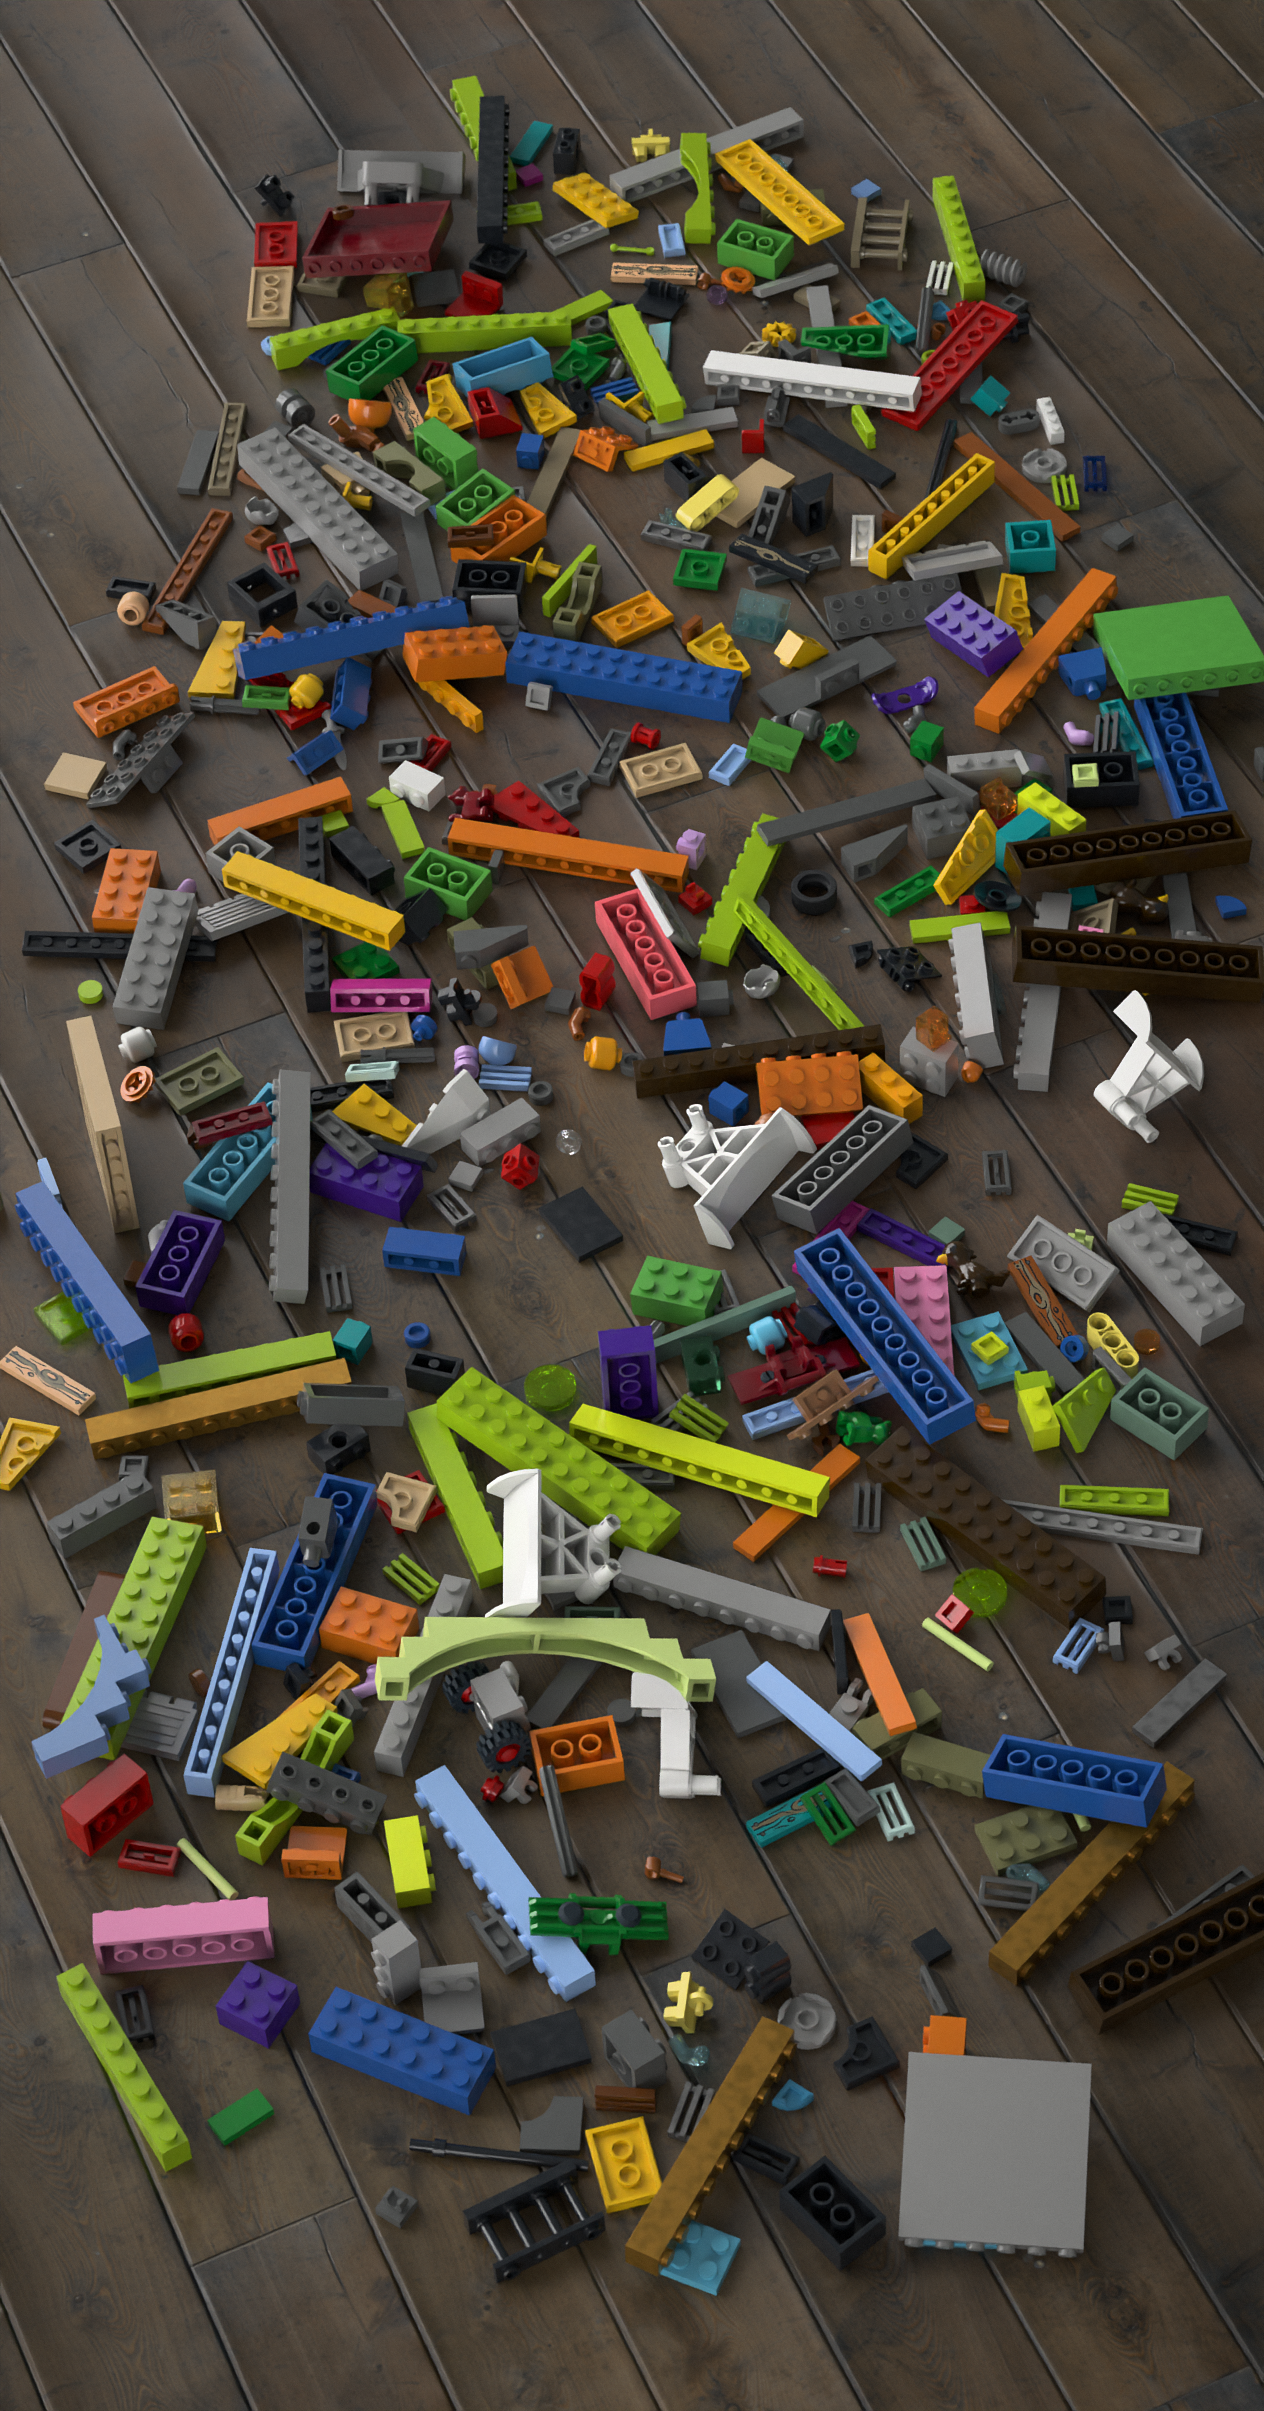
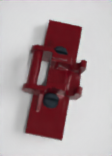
M799 1335L792 1338L793 1345L790 1351L776 1355L774 1344L765 1346L768 1363L728 1375L727 1378L740 1404L744 1405L774 1394L778 1396L788 1393V1390L819 1381L833 1370L837 1369L839 1373L860 1367V1364L846 1338L808 1349L806 1346L803 1347L802 1338Z

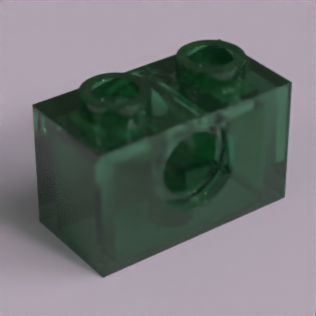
M712 1336L680 1340L681 1360L688 1393L690 1391L693 1392L694 1397L721 1393L720 1382H725L723 1366H718L717 1364L720 1361V1351L718 1346H713Z

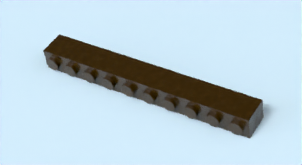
M881 1024L635 1060L632 1061L633 1079L638 1099L718 1087L724 1081L730 1085L758 1081L756 1064L761 1063L763 1058H776V1061H785L788 1056L799 1055L801 1059H809L813 1054L825 1053L826 1057H833L838 1052L851 1051L852 1055L858 1054V1061L875 1053L885 1062V1042Z

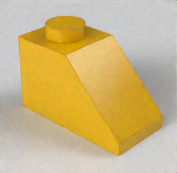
M788 629L774 654L781 658L779 662L789 669L792 667L802 669L825 656L829 650L815 639Z

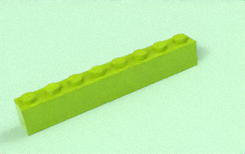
M471 76L452 80L453 89H450V97L452 101H455L456 112L459 113L461 125H464L466 137H469L470 147L474 149L477 162L480 96H484L477 77ZM508 155L509 191L517 189L516 171Z
M954 176L933 178V202L951 262H953V270L962 300L967 299L968 303L975 300L977 302L985 301V278Z
M633 303L608 309L610 329L658 424L683 419V409H686L684 396H680L677 383H673L672 373L667 371L665 359H661L660 350L658 347H655L653 336L649 335L647 324L643 323L641 312L636 311Z
M571 311L398 320V332L415 339L417 353L493 350L533 337L542 347L570 346L572 340Z
M762 813L759 821L754 822L751 830L752 836L751 838L747 837L744 844V853H740L737 858L736 870H731L728 881L729 885H724L722 900L721 902H716L713 912L714 917L708 919L706 925L707 932L706 934L702 933L698 943V948H701L700 959L729 966L746 927L733 912L737 896L740 893L746 892L755 904L757 903L786 843L783 842L767 847L756 830L757 825L778 819L777 817Z
M328 1331L195 1359H187L166 1365L162 1364L158 1366L159 1371L133 1383H130L125 1375H123L129 1409L337 1359L331 1333Z
M437 1403L408 1412V1425L411 1435L433 1484L437 1486L438 1496L445 1506V1512L479 1588L483 1589L502 1583L503 1538L499 1531L495 1532L493 1528L495 1527V1522L491 1511L486 1512L484 1508L486 1502L482 1491L477 1492L475 1488L477 1482L473 1471L468 1472L466 1468L468 1467L465 1453L463 1451L459 1452L457 1448L459 1447L456 1433L450 1432L449 1427L437 1419Z
M83 1963L56 1976L61 1996L165 2172L190 2160L192 2154L186 2135Z

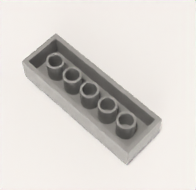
M147 888L113 1003L117 1024L165 1029L198 914L195 893Z
M981 922L951 928L953 939H949L951 954L955 955L951 957L953 972L957 971V974L953 975L955 989L959 990L955 994L957 1007L961 1008L960 1012H957L960 1027L963 1026L962 1030H959L962 1045L967 1044L964 1047L967 1061L977 1063L982 1069L1003 1065L1004 1059L991 956Z
M1151 1201L1108 1223L1107 1244L1199 1346L1243 1324L1245 1307L1243 1301Z

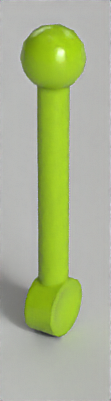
M617 244L610 246L612 252L629 251L646 253L648 256L654 255V248L652 247L642 249L622 247Z

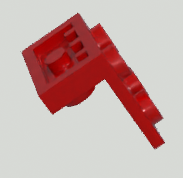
M465 271L461 275L463 293L445 310V315L449 317L495 314L504 305L502 284Z

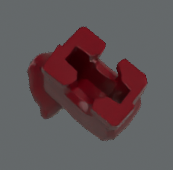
M460 786L452 795L448 796V799L453 801L455 806H463L462 814H451L448 817L449 822H454L455 818L478 822L492 821L493 811H488L486 805L493 806L495 797L488 788H484L483 791H468L466 786Z

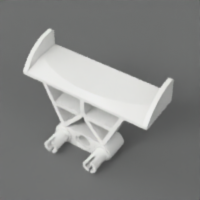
M1135 990L1113 1012L1138 1037L1111 1079L1105 1080L1097 1086L1094 1091V1097L1128 1129L1136 1130L1147 1143H1151L1158 1137L1159 1131L1146 1120L1145 1113L1189 1084L1200 1091L1204 1080V1064L1199 1050L1190 1039L1186 1038L1172 1051L1152 1033V1016L1148 1004L1141 994Z
M694 1104L687 1109L692 1128L676 1146L674 1139L669 1136L663 1137L658 1141V1147L664 1158L662 1166L671 1187L680 1188L689 1184L702 1196L695 1203L694 1208L708 1244L732 1249L735 1244L729 1231L798 1151L813 1154L817 1150L812 1137L804 1126L783 1108L779 1107L765 1124L714 1129L712 1123L706 1120L703 1107L700 1104Z
M523 1469L510 1472L496 1478L487 1485L488 1493L504 1498L503 1604L492 1609L485 1617L527 1618L541 1604V1594L575 1592L576 1597L582 1603L592 1604L609 1588L610 1581L621 1572L620 1563L613 1558H609V1538L621 1527L619 1525L621 1521L616 1515L608 1514L599 1525H592L587 1529L541 1492L540 1469ZM541 1522L546 1525V1536L541 1534ZM572 1548H574V1556L569 1551ZM541 1558L545 1559V1576H541Z
M634 1672L632 1674L631 1707L641 1708L642 1717H661L660 1796L663 1798L692 1799L695 1795L721 1796V1778H718V1775L693 1774L695 1725L698 1714L692 1705L669 1682L651 1674Z

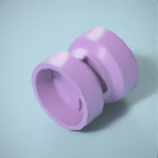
M469 1045L458 1047L454 1052L455 1076L465 1069L475 1079L479 1075V1051Z

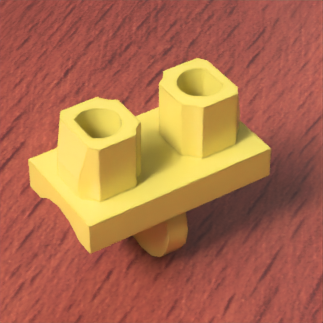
M649 129V135H641V138H632V150L636 162L647 161V154H655V158L670 153V138L661 137V134L653 135V129Z
M682 1972L680 1981L668 1983V1997L671 2002L678 2001L677 2006L666 2007L664 2010V2020L668 2026H681L686 2034L695 2033L697 2016H703L704 2011L711 2009L714 2001L713 1997L706 1994L707 1989L700 1986L691 1979V1972Z

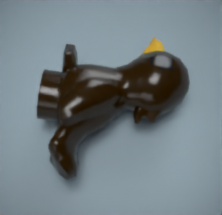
M1132 879L1127 885L1121 881L1110 891L1109 895L1118 903L1117 912H1140L1141 915L1137 919H1142V923H1160L1167 918L1169 913L1167 905L1168 894L1157 898L1146 897L1140 890L1135 888L1137 884L1136 879Z
M959 1241L947 1243L942 1250V1254L936 1260V1262L946 1264L958 1272L960 1282L957 1284L958 1295H967L969 1293L971 1298H982L988 1295L992 1285L1003 1287L1005 1281L1010 1276V1271L993 1272L983 1265L971 1261V1259H975L977 1256L974 1255L973 1250Z

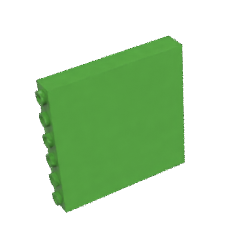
M1229 595L1093 614V634L1099 646L1102 647L1103 653L1128 700L1264 682V655Z

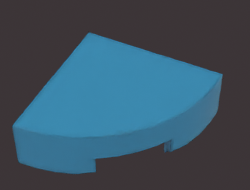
M942 301L934 303L932 319L948 320L946 312L950 311V309Z
M789 2079L772 2100V2106L781 2110H798L809 2105L814 2100V2094Z

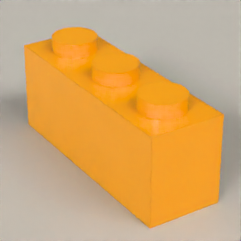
M872 1053L859 1061L861 1091L882 1110L908 1119L909 1124L923 1116V1095L875 1053Z

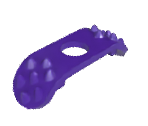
M929 676L915 685L886 694L885 692L881 694L873 693L871 697L873 704L878 707V711L884 714H893L930 702L937 695L939 685L935 678ZM900 695H908L911 701L903 704L897 698Z

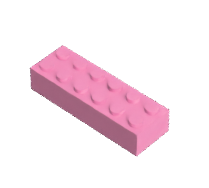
M947 1266L894 1267L895 1300L954 1375Z
M254 1896L241 1900L223 1899L210 1903L193 1902L189 1905H163L157 1908H133L125 1911L107 1910L102 1913H94L93 1946L100 1974L274 1958V1934L268 1897L260 1898Z

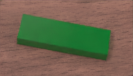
M929 866L874 898V905L890 918L935 892L936 889L933 885L940 873L932 866Z

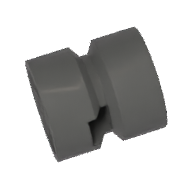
M287 389L276 399L275 407L277 411L294 428L297 429L303 424L308 426L315 417L314 407L296 389Z

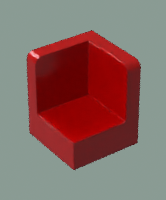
M764 419L759 421V430H742V453H764Z

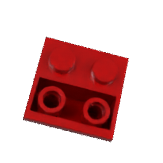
M490 387L467 392L469 413L480 439L523 430L511 399Z

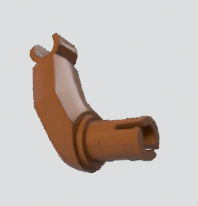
M339 414L332 416L328 421V424L339 435V441L347 447H362L373 454V451L385 446L367 427L348 426Z

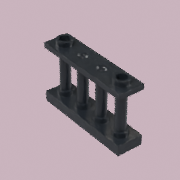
M572 2159L463 2210L464 2225L468 2233L471 2235L477 2231L482 2232L498 2261L492 2264L496 2283L503 2280H512L520 2272L585 2240H594L602 2232L606 2231L603 2212L601 2211L590 2216L574 2188V2185L578 2183L577 2168ZM558 2192L564 2193L580 2221L566 2229H563L547 2201L548 2197ZM531 2205L538 2208L552 2233L551 2236L537 2243L519 2213ZM504 2218L510 2220L525 2249L510 2256L492 2226Z

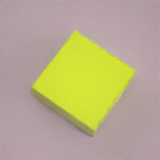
M992 1331L971 1343V1350L987 1366L1009 1352V1347Z

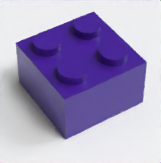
M247 1961L216 2005L219 2024L269 2049L300 2005L297 1985Z

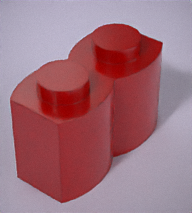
M595 952L579 975V982L583 988L580 993L581 1001L584 1006L597 1011L601 1010L616 988L613 977L615 970L614 962L607 955Z

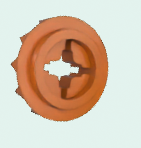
M741 267L727 268L721 275L722 286L727 287V291H735L736 294L738 292L745 294L746 291H752V287L755 285L753 274Z
M146 1066L137 1067L129 1072L121 1085L120 1092L122 1098L130 1104L133 1102L140 1103L143 1097L147 1098L148 1092L153 1091L152 1085L156 1082L154 1078L155 1073Z

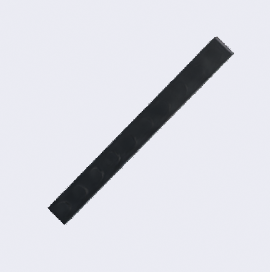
M505 95L480 96L477 189L478 244L504 243V234H508L509 104H505Z
M322 816L298 818L300 875L327 885ZM302 917L304 989L307 1013L331 1011L329 927Z

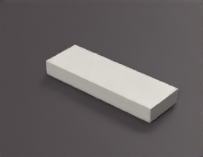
M852 515L851 567H868V550L874 545L875 515Z

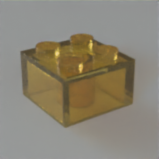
M215 1469L161 1476L164 1519L203 1526L205 1534L222 1532L219 1488Z

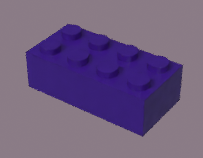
M960 591L924 619L932 639L988 678L1023 650L1017 631Z
M328 1143L325 1144L309 1169V1189L311 1193L402 1222L424 1187L422 1166L378 1152L376 1159L358 1170Z
M177 1210L172 1212L135 1286L139 1306L175 1315L190 1313L225 1242L221 1220Z
M635 1326L632 1328L598 1331L604 1410L633 1419L656 1417L659 1414L652 1326Z

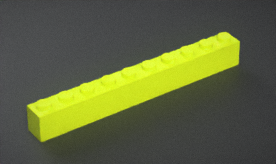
M582 1404L569 1422V1435L589 1449L817 1517L829 1499L830 1477L597 1407Z

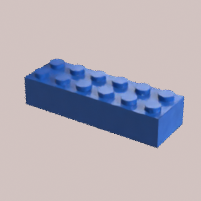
M1002 1734L982 1770L986 1797L1146 1828L1167 1790L1163 1763Z
M335 1987L309 2032L310 2046L313 2053L469 2116L496 2069L494 2049L338 1987Z

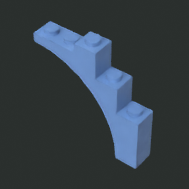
M105 1615L94 1619L97 1636L102 1646L100 1671L94 1687L84 1703L69 1719L51 1732L32 1741L35 1759L46 1779L108 1753L107 1741L111 1737L107 1728L130 1719L128 1707L131 1706L128 1695L150 1686L148 1674L152 1672L147 1659H141L136 1649L129 1652L125 1643H119L118 1639H120L118 1630L114 1623L109 1624Z

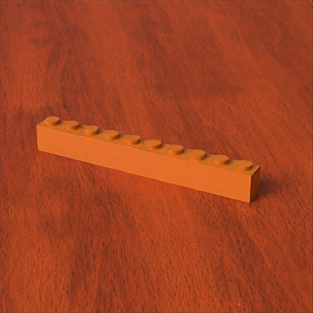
M1092 568L974 707L975 725L998 734L1006 726L1010 725L1016 713L1023 709L1027 700L1034 696L1037 688L1045 683L1052 670L1058 667L1059 656L1069 654L1074 641H1080L1083 632L1088 627H1092L1093 614L1104 612L1108 603L1116 598L1118 594L1117 576Z
M455 818L448 835L449 855L490 861L495 849L503 850L504 862L508 865L636 885L630 873L637 868L664 890L679 893L683 892L689 874V856L492 823Z

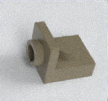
M770 341L750 342L739 353L778 359Z

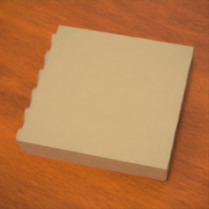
M92 1016L66 1021L85 1121L114 1233L140 1228L121 1125Z

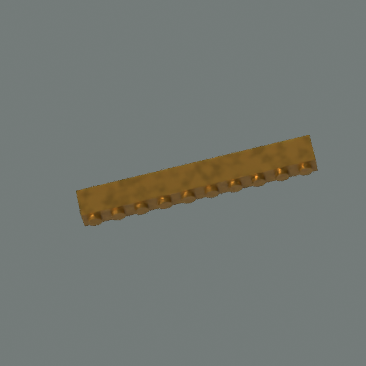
M342 1358L85 1419L94 1460L298 1412L300 1407L297 1406L298 1391H302L303 1383L352 1384L346 1360Z
M1166 1762L1164 1764L1167 1790L1148 1827L1111 1821L989 1951V1967L1015 1986L1023 1978L1028 1979L1033 1974L1036 1964L1041 1959H1047L1052 1953L1054 1945L1060 1939L1064 1940L1069 1935L1077 1920L1082 1921L1088 1914L1090 1906L1095 1901L1099 1902L1103 1899L1113 1881L1117 1883L1122 1878L1126 1867L1130 1863L1134 1864L1139 1860L1143 1849L1148 1844L1152 1845L1155 1843L1165 1825L1170 1826L1175 1821L1178 1811L1183 1806L1188 1807L1195 1797V1780L1169 1762Z
M762 2016L626 2243V2263L657 2277L664 2267L668 2268L675 2255L674 2249L678 2243L682 2244L685 2241L691 2220L698 2219L702 2211L704 2198L712 2195L716 2187L717 2176L719 2173L723 2174L727 2170L730 2154L733 2149L737 2151L741 2146L744 2138L743 2132L746 2127L751 2128L757 2117L756 2110L760 2104L764 2105L767 2102L771 2091L770 2087L773 2082L777 2083L780 2080L785 2061L793 2058L797 2048V2044L794 2043V2029Z

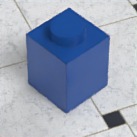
M522 433L516 449L517 467L539 470L545 453L544 435Z
M725 1081L718 1088L713 1089L708 1097L709 1113L733 1127L749 1112L748 1094Z

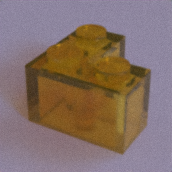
M407 272L376 274L363 287L367 307L380 308V310L394 307L399 318H404L414 308Z

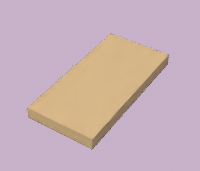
M294 266L252 267L247 315L248 327H283L291 325L295 277Z
M760 458L731 481L739 488V494L716 517L735 528L740 527L756 514L765 485L786 490L796 482L795 476Z

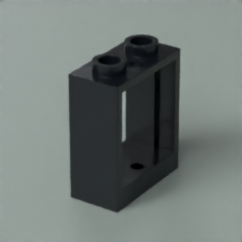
M265 562L227 582L229 599L260 627L298 607L296 590ZM264 583H267L277 592L259 603L247 594V592Z

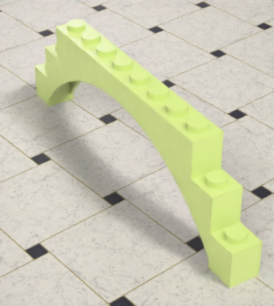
M425 1617L423 1637H401L399 1657H378L375 1674L378 1699L407 1701L408 1694L418 1685L449 1668L479 1659L512 1654H554L580 1657L605 1662L633 1672L651 1674L669 1682L681 1693L687 1702H713L716 1676L711 1659H683L678 1639L650 1638L645 1619Z

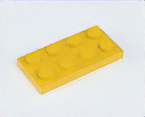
M580 173L579 175L553 182V191L604 228L638 218L639 211L587 173Z

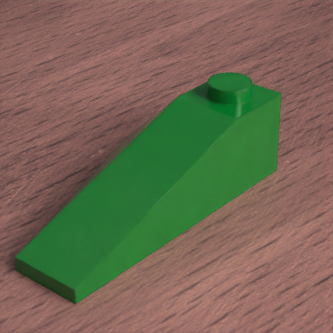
M889 324L802 328L801 346H809L810 348L867 360L890 359L892 343Z

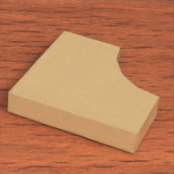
M386 1472L376 1493L377 1498L385 1501L392 1509L391 1526L417 1533L437 1493V1486Z

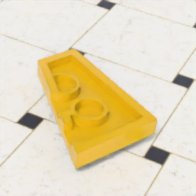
M447 374L426 382L431 418L435 417L440 422L445 423L455 433L474 427L471 416Z
M539 382L520 391L521 400L538 435H544V438L558 432L560 427L566 428L577 422L576 414Z
M722 622L687 644V651L706 665L742 671V680L751 675L750 665L740 650H737L734 646L733 639L725 632Z
M363 1084L332 1111L343 1122L348 1124L350 1128L357 1131L361 1129L371 1134L379 1135L383 1138V1141L399 1146L404 1144L417 1126L366 1084Z
M9 1418L0 1439V1489L10 1491L58 1438L61 1434L60 1427Z

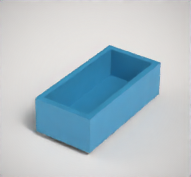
M533 337L453 363L456 387L467 398V392L490 387L505 395L507 392L521 390L528 385L537 382L542 383L546 379L553 377L550 355Z

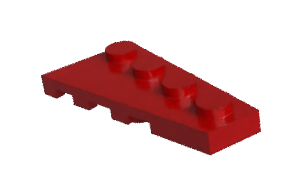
M520 781L494 795L493 806L486 805L488 811L497 813L499 818L505 821L511 820L517 823L521 829L576 838L580 837L579 830Z

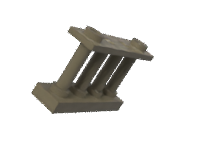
M859 197L851 246V268H859L861 259L887 258L898 259V270H902L903 261L907 262L908 249L905 248L908 223L913 221V209L909 208V200H905L904 210L871 209V207H867V198ZM870 218L902 219V224L869 222ZM869 231L901 232L900 237L867 235ZM867 244L898 245L899 248L898 250L865 249L864 246Z

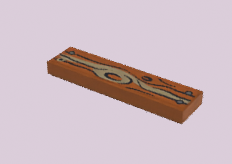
M1032 1255L1009 1263L1007 1269L1010 1271V1275L1044 1333L1059 1349L1063 1339L1067 1336L1078 1335Z

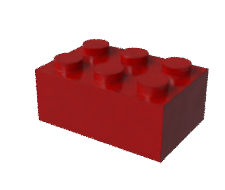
M125 1753L117 1760L111 1761L105 1770L96 1777L89 1779L82 1789L66 1798L60 1806L67 1837L89 1857L94 1855L154 1804L147 1772Z

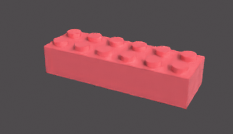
M639 888L596 901V923L650 1020L697 1006L696 985L672 942L665 936Z

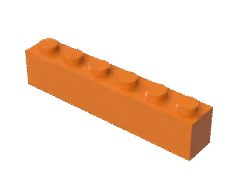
M340 776L209 819L207 821L210 838L215 846L240 826L257 838L265 841L298 830V818L318 817L341 810L343 815L353 812L352 797Z

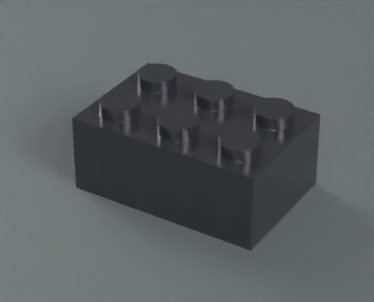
M458 559L452 588L453 598L457 597L458 600L464 601L466 611H472L471 596L517 595L518 614H522L528 585L526 562Z
M1136 751L1064 754L1063 780L1067 806L1070 808L1137 806L1139 804L1140 784ZM1096 763L1099 786L1075 788L1072 765Z
M825 2155L779 2191L780 2210L839 2271L843 2270L886 2235V2216Z

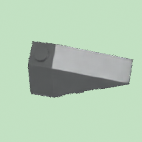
M326 579L299 606L294 622L304 630L314 626L328 628V623L336 621L350 623V618L361 616V614L350 605L347 595ZM384 649L356 656L372 663Z

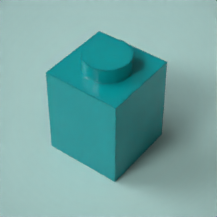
M990 375L970 400L988 416H991L996 410L1000 413L1008 402L1005 399L1010 392Z
M350 1318L346 1319L333 1339L336 1357L340 1359L345 1358L346 1361L356 1365L360 1363L373 1343L371 1326Z

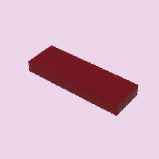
M265 1101L194 1121L192 1122V1128L199 1146L270 1126L272 1125V1118Z

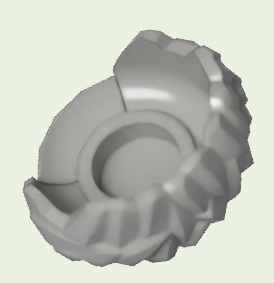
M253 497L245 506L246 517L256 525H271L279 515V509L267 498L258 500L257 497Z
M762 964L758 969L749 970L743 982L745 991L750 997L761 999L773 995L779 989L780 975L770 966Z

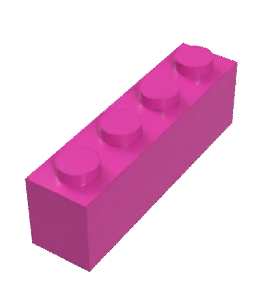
M333 979L330 988L331 1012H430L433 1002L432 979Z

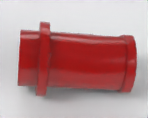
M823 1555L814 1557L813 1573L818 1574V1577L824 1574L845 1578L847 1560L823 1558Z

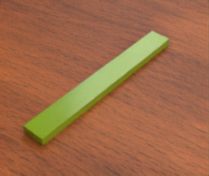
M747 893L738 894L733 912L836 1028L844 1030L864 1027L863 1023Z

